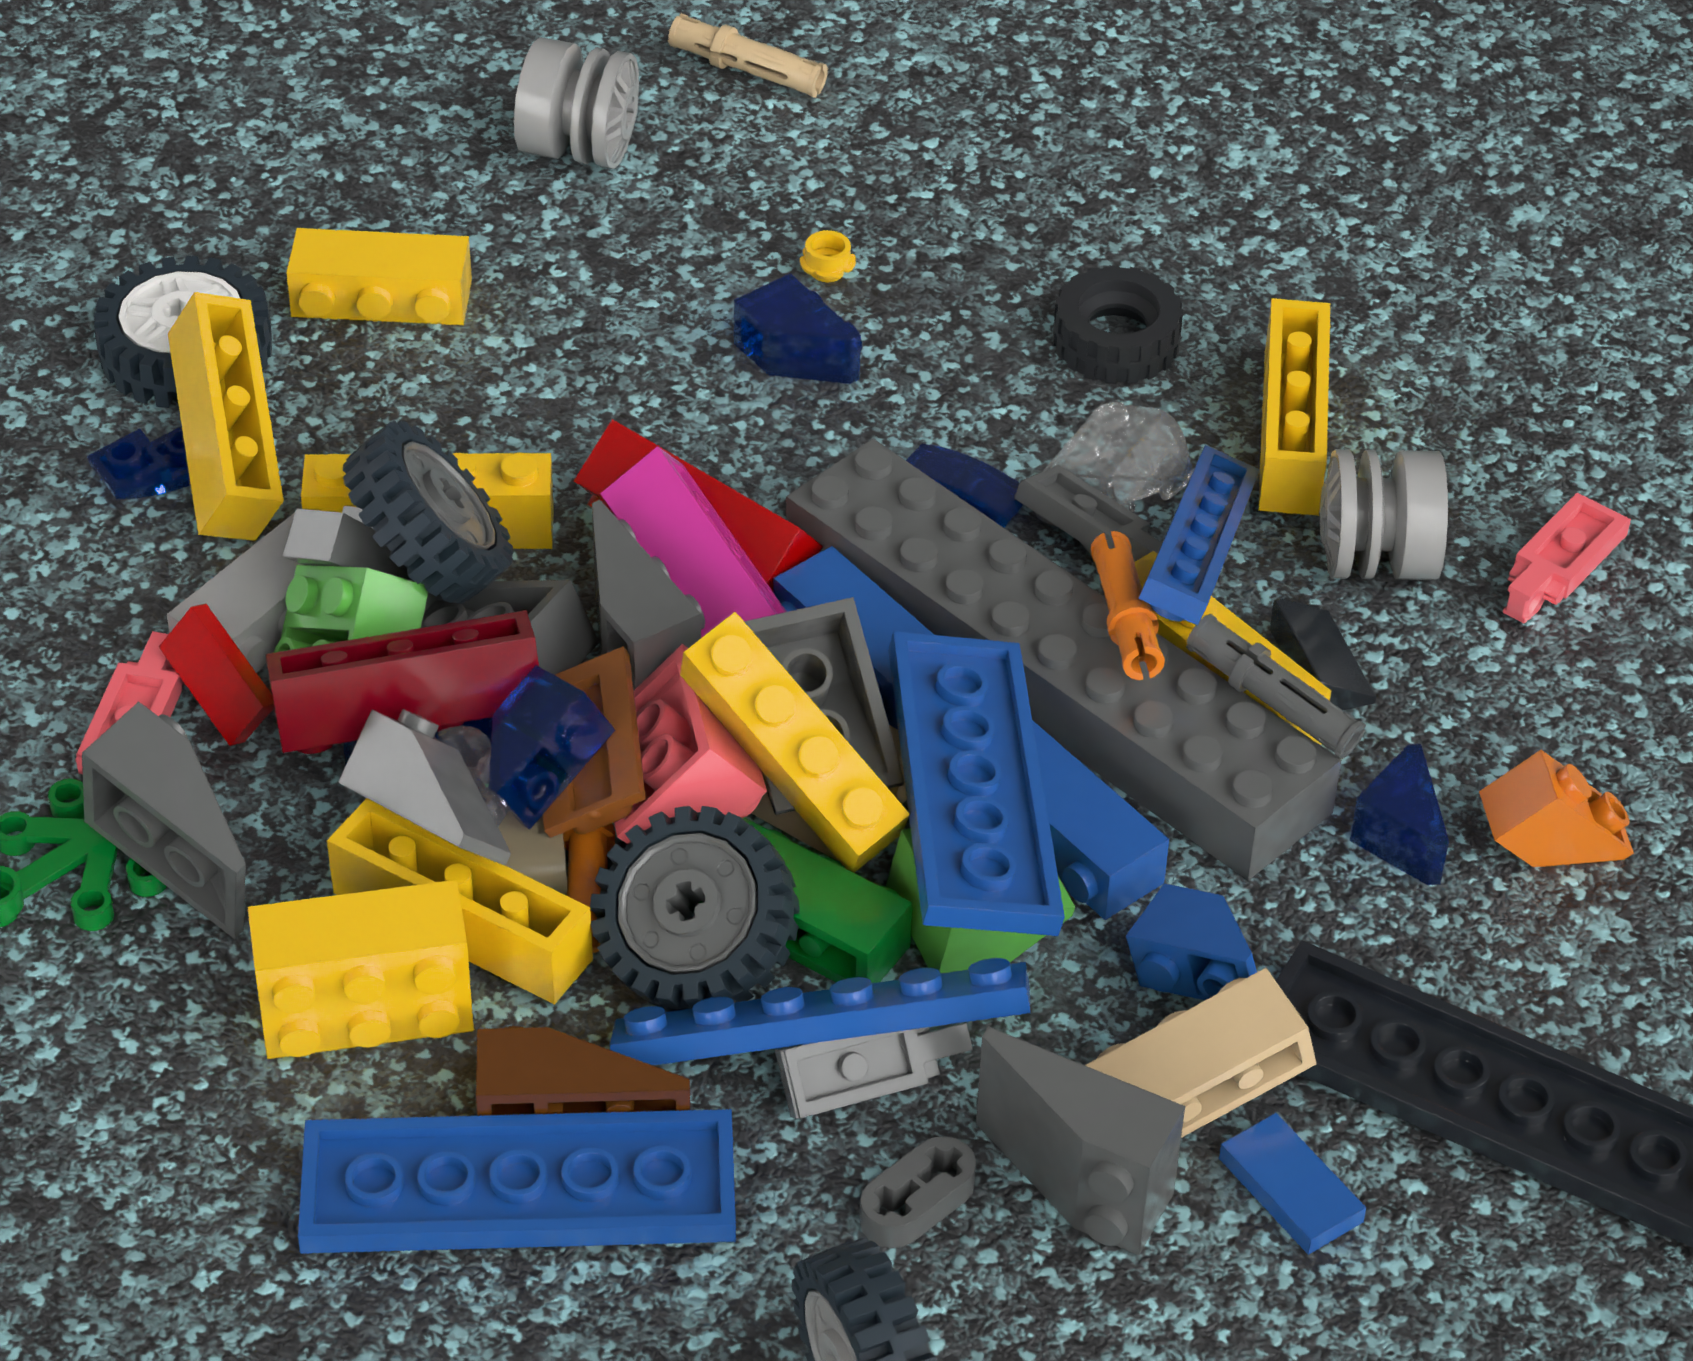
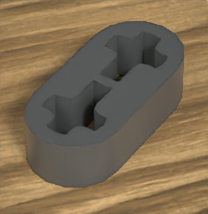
M947 1136L932 1137L919 1144L870 1181L863 1189L860 1199V1226L863 1234L869 1241H874L878 1246L886 1248L904 1247L917 1240L964 1204L972 1195L976 1174L974 1152L966 1143L957 1138ZM932 1168L942 1172L931 1179ZM953 1168L956 1170V1176L952 1177L946 1172ZM905 1204L904 1216L901 1217L898 1213L893 1212ZM881 1207L891 1211L884 1216L879 1214Z

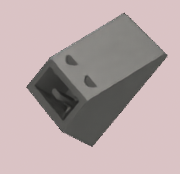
M598 500L592 503L595 599L600 656L624 646L630 655L633 690H635L681 644L689 648L701 639V630L705 627V618L697 600L690 594L684 595L670 579L663 562L656 556L651 557L637 542L630 525L624 519L618 520L603 502Z

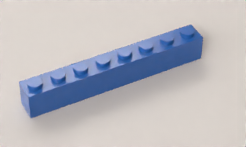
M833 546L776 576L773 579V593L786 612L851 597L854 598L888 724L898 730L888 653L893 631L934 634ZM1033 721L1058 877L1075 900L1086 903L1099 916L1107 920L1164 884L1169 838Z

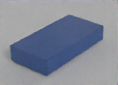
M1277 1113L1221 1144L1219 1160L1308 1255L1364 1222L1365 1205Z

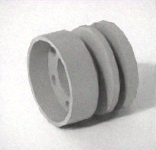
M539 37L533 42L526 55L515 98L514 137L518 150L527 154L559 159L565 154L570 144L573 159L578 163L588 164L594 159L595 164L600 167L615 169L621 163L627 150L637 115L639 68L636 57L631 53L616 51L610 57V53L606 49L595 47L589 52L583 64L582 52L577 44Z
M1335 449L1331 453L1328 474L1322 487L1320 499V536L1326 551L1327 569L1330 578L1346 579L1350 576L1354 552L1356 551L1358 572L1361 579H1372L1375 576L1381 552H1388L1390 567L1396 580L1438 579L1444 563L1448 526L1447 474L1444 457L1441 452L1400 450L1395 455L1390 478H1383L1380 460L1375 450H1365L1362 453L1358 477H1356L1354 456L1351 450Z

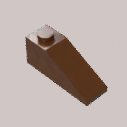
M508 1026L494 1029H477V1116L690 1110V1079L549 1027L524 1028Z

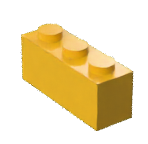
M297 228L286 272L291 317L464 325L472 282L469 236Z

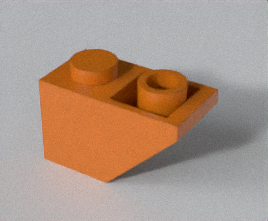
M1539 750L1479 791L1494 840L1533 868L1619 861L1634 854L1625 829L1629 825L1630 820L1621 802L1612 793L1605 792L1602 794L1589 785L1583 774L1572 764L1563 766L1543 750Z

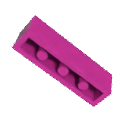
M657 446L600 493L613 511V515L618 520L624 519L630 525L637 542L651 557L656 556L663 562L670 579L683 594H690L697 600L705 618V627L701 630V638L734 612L743 621L786 612L684 465Z

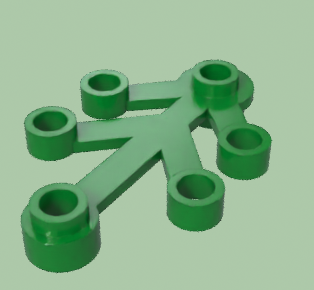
M63 779L53 784L48 792L51 814L54 818L30 817L28 814L20 811H11L0 816V852L5 855H23L29 852L35 846V843L62 844L17 872L9 867L0 866V927L7 926L16 920L23 909L25 898L86 862L81 887L71 897V909L75 924L82 930L97 931L107 927L114 918L109 889L118 848L84 822L83 782L77 779ZM67 799H77V800H75V801H73V802H68V803H64V802H63V801H65V800H67ZM16 831L22 832V833H20V834H18V835H13V836L8 835L9 833L16 832ZM130 858L126 864L128 885L134 894L142 897H151L160 894L166 889L167 886L153 875L139 876L148 871ZM90 906H101L95 910H84Z

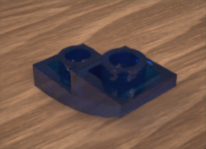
M182 426L152 442L139 428L87 456L90 466L116 499L150 497L191 486Z
M922 443L906 460L1003 528H1006L1025 506L1014 499L1019 486L1018 481L1002 471L966 454Z

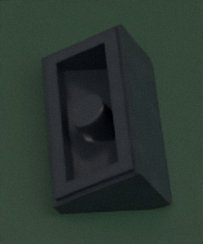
M1286 599L1274 600L1270 631L1280 650L1331 690L1330 701L1340 709L1347 710L1374 704L1376 696L1329 611Z

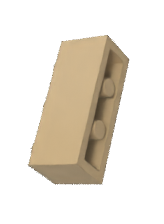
M1264 968L1247 978H1238L1229 982L1218 994L1186 1011H1177L1166 1016L1157 1027L1125 1044L1120 1043L1110 1046L1100 1053L1096 1060L1085 1066L1184 1105L1182 1138L1316 1065L1308 1026L1269 970Z

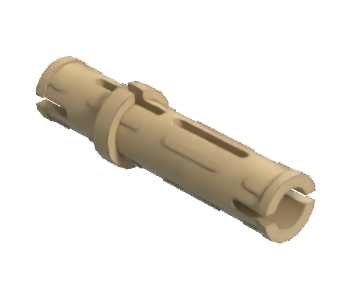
M680 13L674 19L669 31L668 43L671 47L680 48L708 58L710 64L721 69L727 66L737 68L768 81L793 88L814 98L821 93L825 85L828 73L826 64L808 60L739 35L738 30L725 24L719 28Z

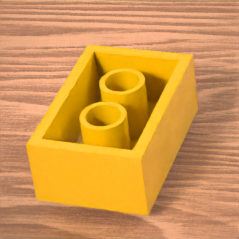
M457 880L248 907L267 1059L288 1056L303 1057L318 1052L355 1047L369 1048L384 1043L428 1037L443 1038L451 1034L474 1031L467 938Z

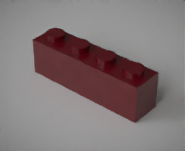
M526 610L265 654L282 753L298 751L304 754H315L330 749L334 744L358 740L372 710L398 720L402 709L439 725L437 731H449L460 727L466 721L489 717L498 720H513L526 715L529 710L545 708L536 640Z

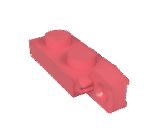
M1576 493L1516 554L1514 567L1509 572L1508 581L1512 583L1507 590L1510 594L1503 613L1525 624L1539 612L1544 600L1557 605L1563 598L1566 599L1627 536L1631 519Z
M152 631L139 662L128 661L126 664L118 662L77 751L76 764L78 774L83 775L82 752L137 702L142 703L157 716L164 714L171 717L183 690V680L158 647L168 634Z

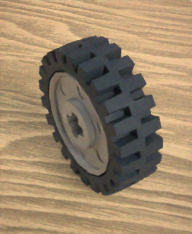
M860 1238L837 1245L797 1262L798 1265L794 1266L793 1274L795 1278L792 1279V1291L796 1298L793 1299L795 1314L802 1322L797 1327L800 1339L807 1345L809 1351L805 1353L807 1361H937L935 1355L928 1351L926 1343L930 1342L925 1325L919 1326L917 1321L918 1308L912 1296L906 1297L904 1280L898 1271L893 1272L890 1258L885 1252L880 1253L879 1246L874 1241L868 1242L867 1238Z

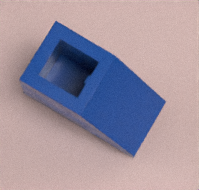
M1164 883L1126 935L1138 982L1142 987L1205 1001L1218 994L1229 982L1238 978H1247L1257 973L1252 952L1223 895Z

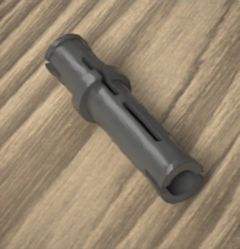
M1212 614L1204 616L1198 626L1196 625L1191 631L1186 642L1188 644L1186 648L1191 652L1197 653L1229 677V685L1238 692L1248 690L1284 716L1288 721L1322 743L1340 759L1347 757L1357 746L1365 732L1366 724L1353 718L1318 693L1314 688L1270 658L1271 651L1261 643L1251 645L1219 622Z

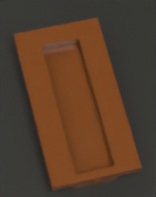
M622 646L541 680L545 708L534 710L543 824L544 831L550 838L571 829L577 834H586L625 818L631 812L633 804L646 799L630 655L625 647Z

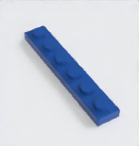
M1207 445L1204 446L1138 599L1149 603L1157 614L1166 619L1178 622L1187 620L1198 626L1213 593L1260 469Z
M989 958L971 964L968 970L941 973L935 968H918L903 973L898 980L871 983V980L867 978L855 977L840 980L827 990L803 993L801 989L796 987H783L766 992L762 995L761 999L735 1003L729 997H712L697 1002L693 1005L692 1009L665 1012L664 1008L658 1006L642 1007L628 1012L624 1018L615 1020L609 1046L610 1050L650 1065H660L1030 1013V986L1026 962L1010 964L1007 959Z

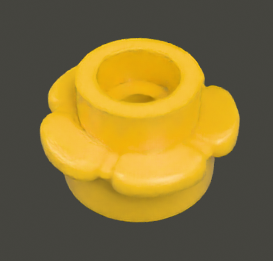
M831 230L819 231L810 235L805 242L804 256L800 257L801 268L821 282L837 281L843 277L844 272H851L856 265V256L851 254L849 239L842 233Z

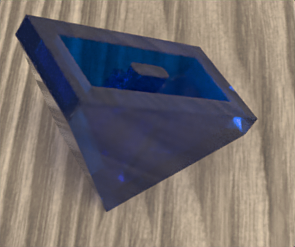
M1408 744L1357 796L1350 841L1427 886L1441 885L1449 838L1422 745Z

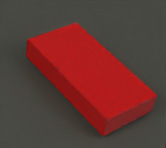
M205 603L190 607L158 647L228 745L232 746L243 743L274 709L273 695L209 606Z

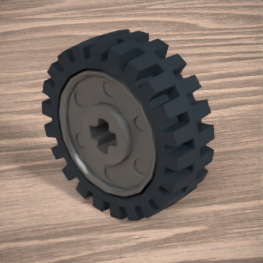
M392 421L372 435L346 459V462L343 464V471L346 473L343 476L344 484L352 490L348 494L352 504L362 509L358 516L365 526L373 527L376 533L372 537L379 546L383 547L386 545L391 551L389 558L398 567L404 564L407 567L408 576L417 584L423 581L426 591L434 596L440 594L444 601L450 603L454 600L457 604L464 603L490 585L512 564L513 558L511 555L514 552L513 546L508 542L510 535L507 528L499 524L503 519L498 510L487 504L490 500L489 496L483 488H476L473 484L475 478L466 468L462 471L458 466V459L449 450L444 453L440 442L431 435L426 438L422 429L415 425L410 428L409 424L404 421H399L398 423Z
M690 806L675 808V817L671 818L663 812H659L648 817L651 827L645 831L636 824L625 833L631 842L624 849L615 843L607 854L613 864L609 870L600 867L595 882L601 888L600 894H591L590 909L597 916V920L591 921L592 933L600 943V946L597 948L602 958L610 966L614 974L630 990L647 1002H651L669 1012L676 1011V1009H692L693 1005L697 1002L712 997H729L737 1002L752 999L754 996L750 989L757 983L764 988L775 978L770 972L771 968L775 963L784 966L790 955L785 946L787 940L795 941L799 926L793 919V915L800 913L799 899L793 891L796 884L791 872L785 865V861L770 841L756 828L749 825L741 817L730 812L724 815L717 808L702 806L701 812H696ZM700 901H703V902H704V903H700V904H698L697 906H695V904L698 903V902H700ZM695 915V917L692 918V919H690V920H687V919H686V918H689V917Z

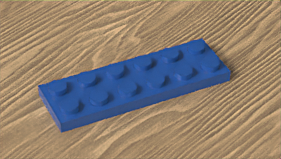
M893 631L888 653L923 925L1059 936L1065 915L1020 643Z
M732 1109L305 1120L298 1227L300 1254L736 1242Z

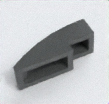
M344 506L341 513L296 508L283 557L303 565L365 567L401 578H410L407 567L404 564L398 567L389 558L391 554L389 548L386 545L380 547L372 537L376 533L373 527L365 526L358 516L362 509Z

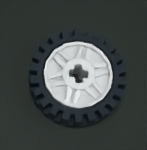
M173 256L161 258L162 267L157 269L149 261L139 265V276L128 270L119 276L120 285L111 282L104 289L105 298L99 297L96 303V313H94L95 339L105 377L110 384L115 382L117 390L125 396L133 391L134 400L144 404L154 396L156 407L169 408L172 400L178 399L168 332L194 292L251 300L262 372H264L268 365L267 357H271V320L268 302L262 286H257V281L251 274L248 273L243 276L241 268L232 263L223 270L222 260L209 257L205 265H200L199 256H185L184 264L176 265Z

